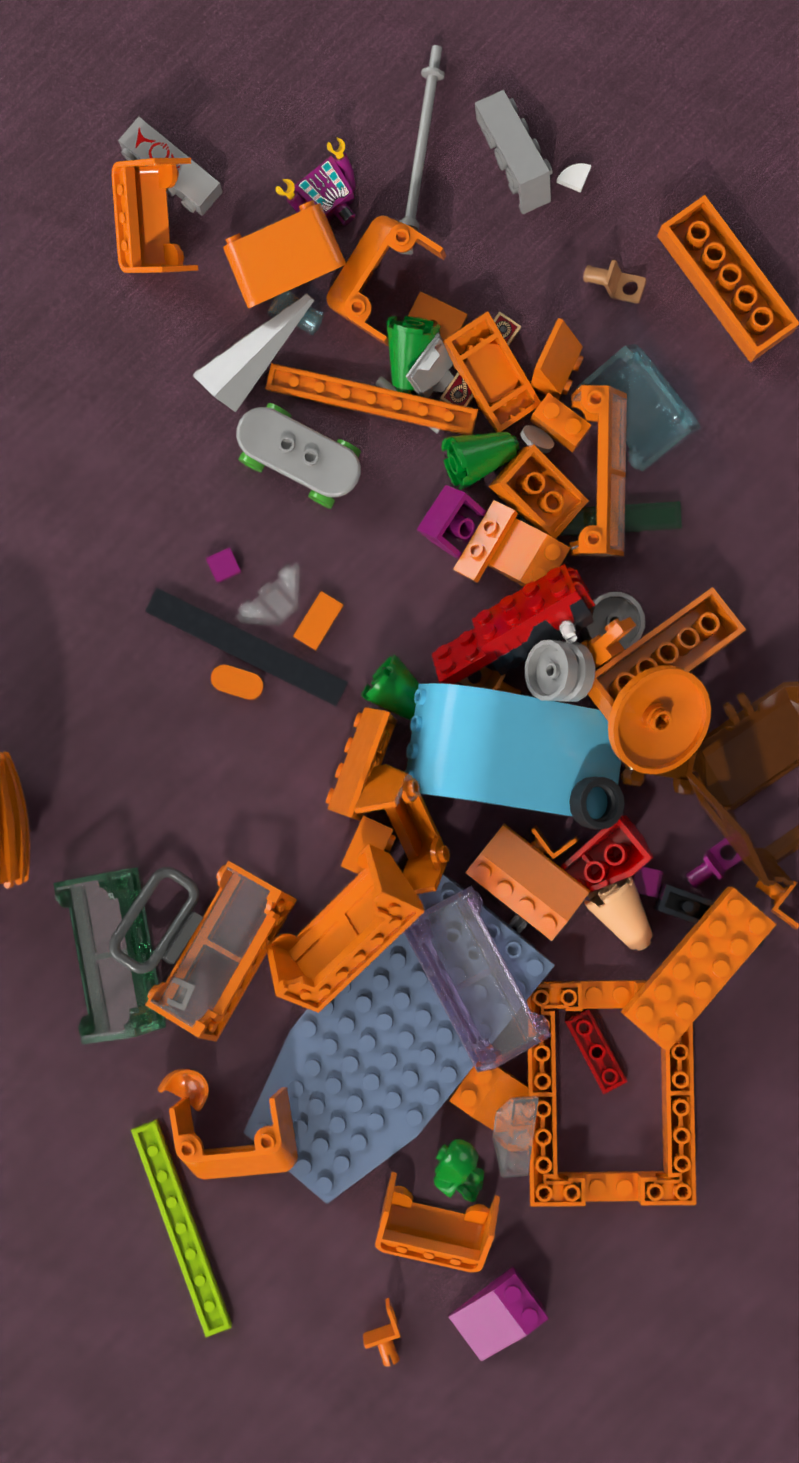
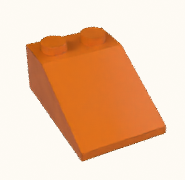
M560 318L557 319L535 366L531 386L535 391L544 395L550 393L558 400L561 394L567 396L573 380L569 379L573 370L578 372L584 359L580 355L583 346L564 320Z
M534 444L522 447L489 485L509 507L539 530L555 539L589 501Z
M515 518L488 566L524 587L529 582H534L545 576L551 569L560 567L570 547Z
M484 1054L449 1096L451 1103L514 1144L517 1143L529 1125L528 1085Z

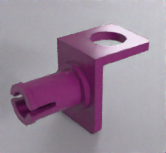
M726 838L707 850L703 857L704 862L686 874L693 887L697 888L713 875H716L719 880L722 879L725 871L742 860L737 852L736 856L731 860H726L721 856V848L725 845H731Z

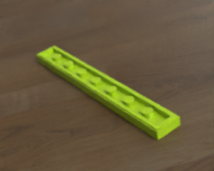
M155 1119L131 1129L133 1138L205 1337L232 1328V1322L159 1121Z

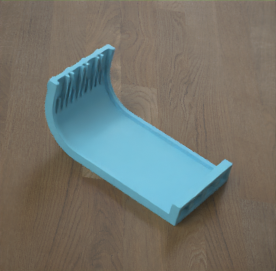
M419 684L415 692L414 702L416 707L415 714L410 723L412 734L411 741L406 750L408 762L405 773L410 774L418 781L420 794L465 799L573 817L570 811L569 800L571 792L578 782L588 777H605L618 784L621 760L616 756L611 747L608 736V720L600 710L555 701H541L538 698L503 691L452 684ZM594 787L588 794L586 806L590 817L599 819L606 811L608 804L607 795L601 787Z

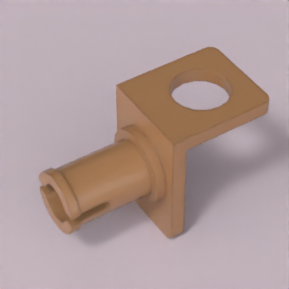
M616 260L611 261L609 270L587 265L583 277L586 283L605 286L610 298L636 304L640 302L647 282L645 277L622 273ZM628 282H635L638 285L637 291L632 295H627L623 292V287Z

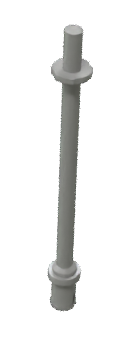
M438 45L432 46L429 67L421 70L422 77L427 79L406 214L399 221L416 231H419L420 226L415 218L437 81L443 80L445 73L439 69L442 47ZM413 248L401 254H413Z

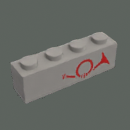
M140 117L133 122L118 140L122 148L121 154L128 161L150 158H189ZM191 160V164L176 165L179 173L178 180L174 187L166 188V192L171 196L176 194L182 199L181 203L186 209L192 213L197 211L203 216L223 193L220 182L193 160Z

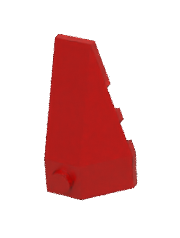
M624 815L612 827L599 831L560 867L589 889V893L633 876L651 861L653 856L644 836L631 820Z

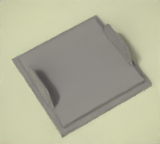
M438 333L406 375V378L417 394L425 398H429L433 391L444 393L454 378L449 371L453 363L445 348L443 339Z

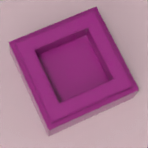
M230 547L206 558L217 584L242 573Z
M642 867L633 876L638 893L658 898L664 871Z

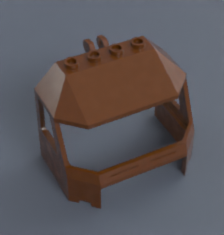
M783 682L752 704L744 693L738 694V702L743 708L739 713L736 712L734 706L729 702L723 704L724 711L729 719L705 735L697 751L690 757L686 776L701 807L744 863L764 885H774L775 882L794 885L792 879L782 870L778 863L799 849V825L767 847L754 848L747 832L739 825L733 810L799 766V682Z

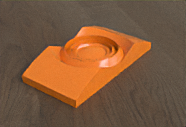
M488 311L443 340L455 369L467 383L478 408L497 433L503 431L540 405V399Z

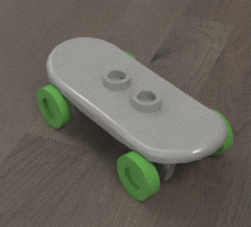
M268 403L266 407H257L246 412L239 420L236 428L238 444L243 450L238 460L244 465L258 472H262L265 466L311 489L308 497L330 509L335 503V500L331 497L346 495L357 485L361 475V465L358 459L361 451L354 445L338 439L336 442L295 421L291 418L292 415L272 403Z

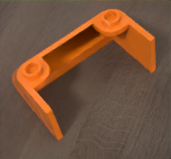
M150 158L120 161L113 165L112 188L118 263L123 272L198 271V265H183V251L179 245L175 243L170 244L166 188L174 187L178 180L179 173L176 165L191 164V158Z
M378 216L371 222L346 262V265L328 291L327 303L333 311L389 347L388 337L365 323L371 314L372 306L368 298L361 294L362 290L389 247L403 253L411 250L415 243H418L442 260L446 258V253L441 246L412 227L388 216Z
M390 765L375 766L354 810L357 814L385 809L408 858L403 871L404 876L416 894L436 891L446 864L450 859L448 847L444 846L420 794L418 781L410 774Z
M281 1087L269 1098L273 1125L260 1128L254 1137L255 1145L204 1149L201 1139L195 1135L189 1097L182 1098L169 1109L175 1150L178 1157L200 1179L289 1171L296 1164L298 1154L287 1087Z
M392 1172L385 1195L375 1247L387 1254L466 1272L482 1270L495 1235L500 1196H494L490 1208L483 1204H475L467 1208L465 1214L412 1202L413 1195L407 1188L395 1186L397 1173Z

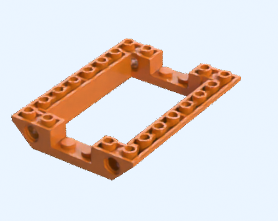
M647 980L541 982L527 999L530 1207L586 1206V1202L639 1201L641 1206L696 1205L693 1023L668 1052L661 1048L663 1171L557 1172L555 1011L553 1009L582 1011V1009L624 1008Z

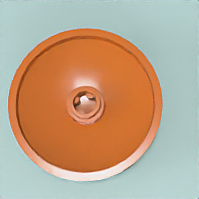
M671 665L652 667L632 678L616 697L609 715L608 736L616 756L633 770L645 774L668 772L686 762L703 742L709 727L711 704L705 686L690 672Z

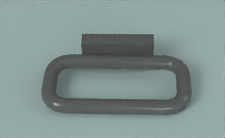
M162 867L156 870L112 934L109 941V950L112 957L124 967L138 974L152 971L161 959L168 964H174L203 919L196 912H192L199 900L197 884L175 868ZM164 878H171L188 890L189 897L150 958L144 963L137 962L121 951L120 943L160 881Z

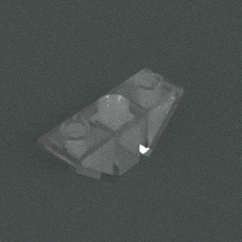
M297 563L293 566L288 564L282 568L277 574L279 578L274 583H266L257 592L259 596L254 601L247 600L239 607V614L236 617L242 624L281 625L299 608L301 568Z
M537 1096L511 1098L495 1114L492 1138L500 1173L503 1178L528 1176L539 1099Z

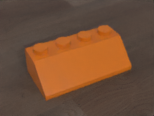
M505 823L465 872L551 941L569 921L590 892L589 889Z

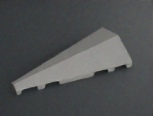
M307 293L304 294L302 298L289 307L284 308L278 315L233 344L231 348L213 358L204 367L196 370L193 377L215 398L236 412L314 302V298Z

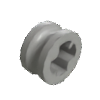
M516 913L509 926L515 927L516 931L520 933L527 926L528 922Z

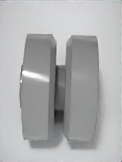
M608 592L593 600L596 605L592 616L594 622L580 630L584 641H590L599 634L603 636L607 632L604 628L609 624L610 618H612V621L617 618L619 621L631 617L637 626L619 641L623 648L627 649L641 638L645 628V615L641 605L632 596L622 592Z
M543 640L534 645L528 654L525 664L527 687L532 695L541 701L578 702L586 697L595 679L593 656L588 648L579 642L567 643L557 640Z

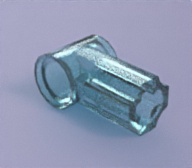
M290 291L275 296L267 311L268 315L272 318L275 317L284 308L299 300V298ZM310 306L296 327L314 336L321 325L324 313Z

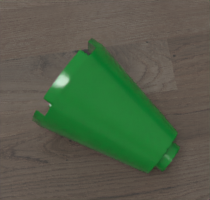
M397 316L388 318L387 335L392 385L397 387V391L412 393L415 390L406 378V375L436 334L440 333V325L438 324L433 327L434 321L405 316L404 321H397Z
M509 432L447 437L442 441L441 448L442 452L447 450L448 458L443 461L448 476L455 486L460 485L459 490H463L512 460L517 455L519 444L517 438Z
M393 654V657L387 658L373 674L372 686L366 684L361 697L411 721L416 707L414 696L420 683L396 654Z

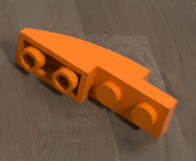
M631 617L619 621L618 618L604 628L607 632L603 636L599 634L590 641L586 640L581 643L591 652L595 669L609 662L625 650L619 641L637 626Z

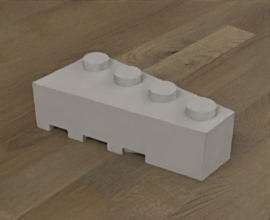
M501 90L475 102L476 119L490 148L496 147L494 153L501 171H506L509 181L508 186L512 194H519V209L522 215L551 202V165L547 159H542L540 146L535 138L531 139L529 136L528 125L524 118H519L517 114L518 109L513 98L509 99L505 91Z

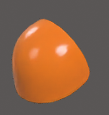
M177 1069L170 1072L164 1077L158 1087V1092L160 1093L166 1090L180 1098L189 1097L190 1105L198 1112L204 1106L209 1093L208 1084L203 1075L190 1069Z

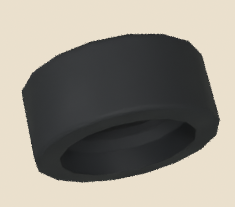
M605 777L584 778L576 784L569 800L570 811L574 820L583 827L599 830L615 825L622 816L625 805L624 795L620 786L613 780ZM594 787H601L607 795V808L599 819L591 818L586 806L588 794Z

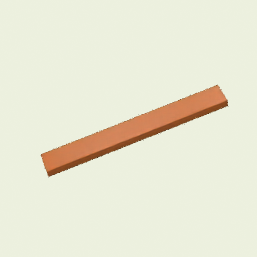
M271 363L265 388L267 391L462 435H473L478 415V409Z

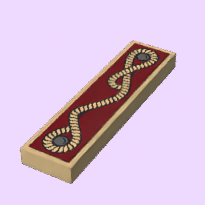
M499 311L493 321L509 346L520 331L521 325ZM457 373L440 397V401L468 407L474 396L465 380Z

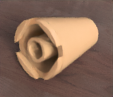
M632 877L587 895L590 899L589 901L584 900L587 909L631 950L637 949L640 951L651 944L653 933Z

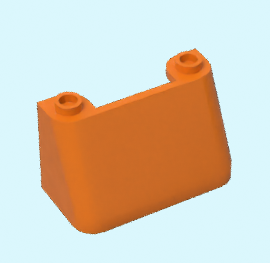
M314 200L300 205V212L243 238L239 233L225 239L227 245L223 246V249L248 308L346 265L321 203L315 205Z

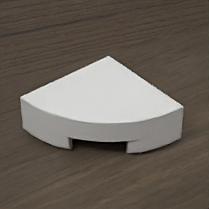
M582 163L571 165L560 173L556 183L581 193L592 165Z

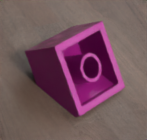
M445 485L417 530L433 544L459 560L485 516L486 511L465 492Z

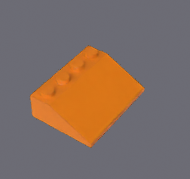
M364 707L363 713L358 712L353 726L357 728L353 738L349 737L344 750L345 753H348L344 763L340 762L336 770L335 778H338L335 789L330 788L326 798V803L329 804L328 810L361 821L364 812L356 814L354 808L373 768L381 765L397 723V720L390 712Z

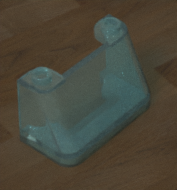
M636 344L625 345L577 386V389L581 385L611 386L627 394L626 444L630 448L628 450L630 456L627 458L636 470L645 471L701 428L696 417L647 354Z

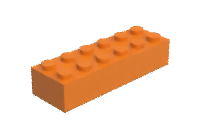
M706 195L661 225L657 237L750 363L796 330L799 326V321Z
M712 587L595 671V679L591 690L588 692V696L609 721L611 708L622 688L636 675L649 668L662 665L676 666L691 672L734 641L746 629Z
M727 887L623 1008L621 1013L668 1052L776 926V923L734 887Z

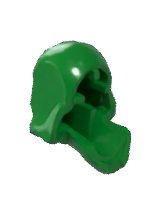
M455 1139L448 1146L443 1144L436 1155V1159L439 1161L435 1168L434 1185L447 1197L451 1198L457 1190L465 1200L469 1202L477 1200V1195L483 1187L484 1171L476 1168L479 1155L474 1146L463 1139Z

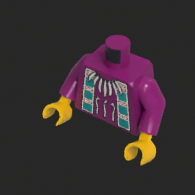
M336 137L339 142L337 150L334 151L331 143H327L328 151L336 155L335 160L330 156L296 185L289 179H283L287 184L286 192L280 186H276V192L279 195L287 196V202L297 213L300 212V205L314 200L315 205L321 203L328 222L336 216L346 226L356 216L348 207L354 201L353 192L356 189L353 167L347 154L343 153L345 143L342 139Z

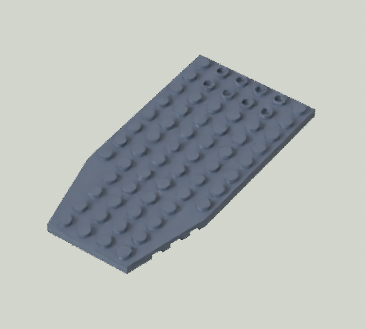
M444 874L436 891L417 894L425 912L319 1013L307 1009L293 1026L243 1132L254 1141L255 1134L260 1128L273 1125L269 1098L281 1087H287L298 1154L297 1162L289 1172L326 1204L419 1135L555 966L553 962L535 949L530 941L510 927L509 924L451 877L448 878Z

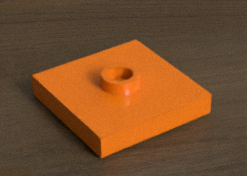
M420 291L408 316L434 321L433 327L439 324V335L444 340L463 327L468 314Z

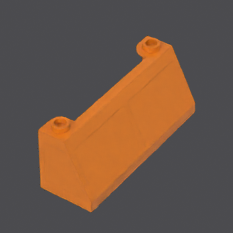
M368 844L357 857L358 865L364 870L297 936L286 933L281 934L266 946L275 995L277 997L319 1013L425 912L421 900L391 854Z

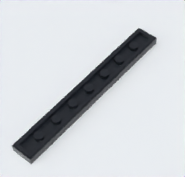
M156 588L145 610L146 613L337 707L348 685V682L159 588Z

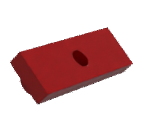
M589 1009L565 1020L603 1094L628 1082ZM595 1047L601 1049L598 1056L592 1055V1050Z

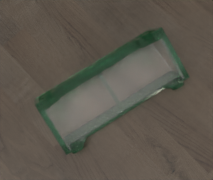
M138 867L53 883L55 899L61 907L69 908L88 1013V1015L81 1018L78 1027L82 1045L137 1037L165 1028V1017L145 1005L148 1001L150 989L155 984L159 985L156 967L148 973H135L118 963L112 957L109 950V941L112 934L142 890ZM145 906L120 943L121 951L140 963L146 962L153 953Z

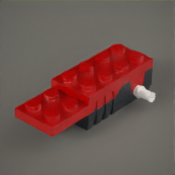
M565 564L553 568L545 576L534 582H529L523 589L511 596L504 597L491 608L479 612L476 617L472 618L474 625L472 630L463 632L457 639L448 644L441 645L435 652L431 653L439 683L454 685L490 663L493 664L502 676L508 673L509 669L518 667L523 661L526 662L528 654L534 645L543 640L562 641L565 639L567 643L575 642L577 639L575 633L594 622L592 616L596 608L589 594V589L577 569L567 568Z

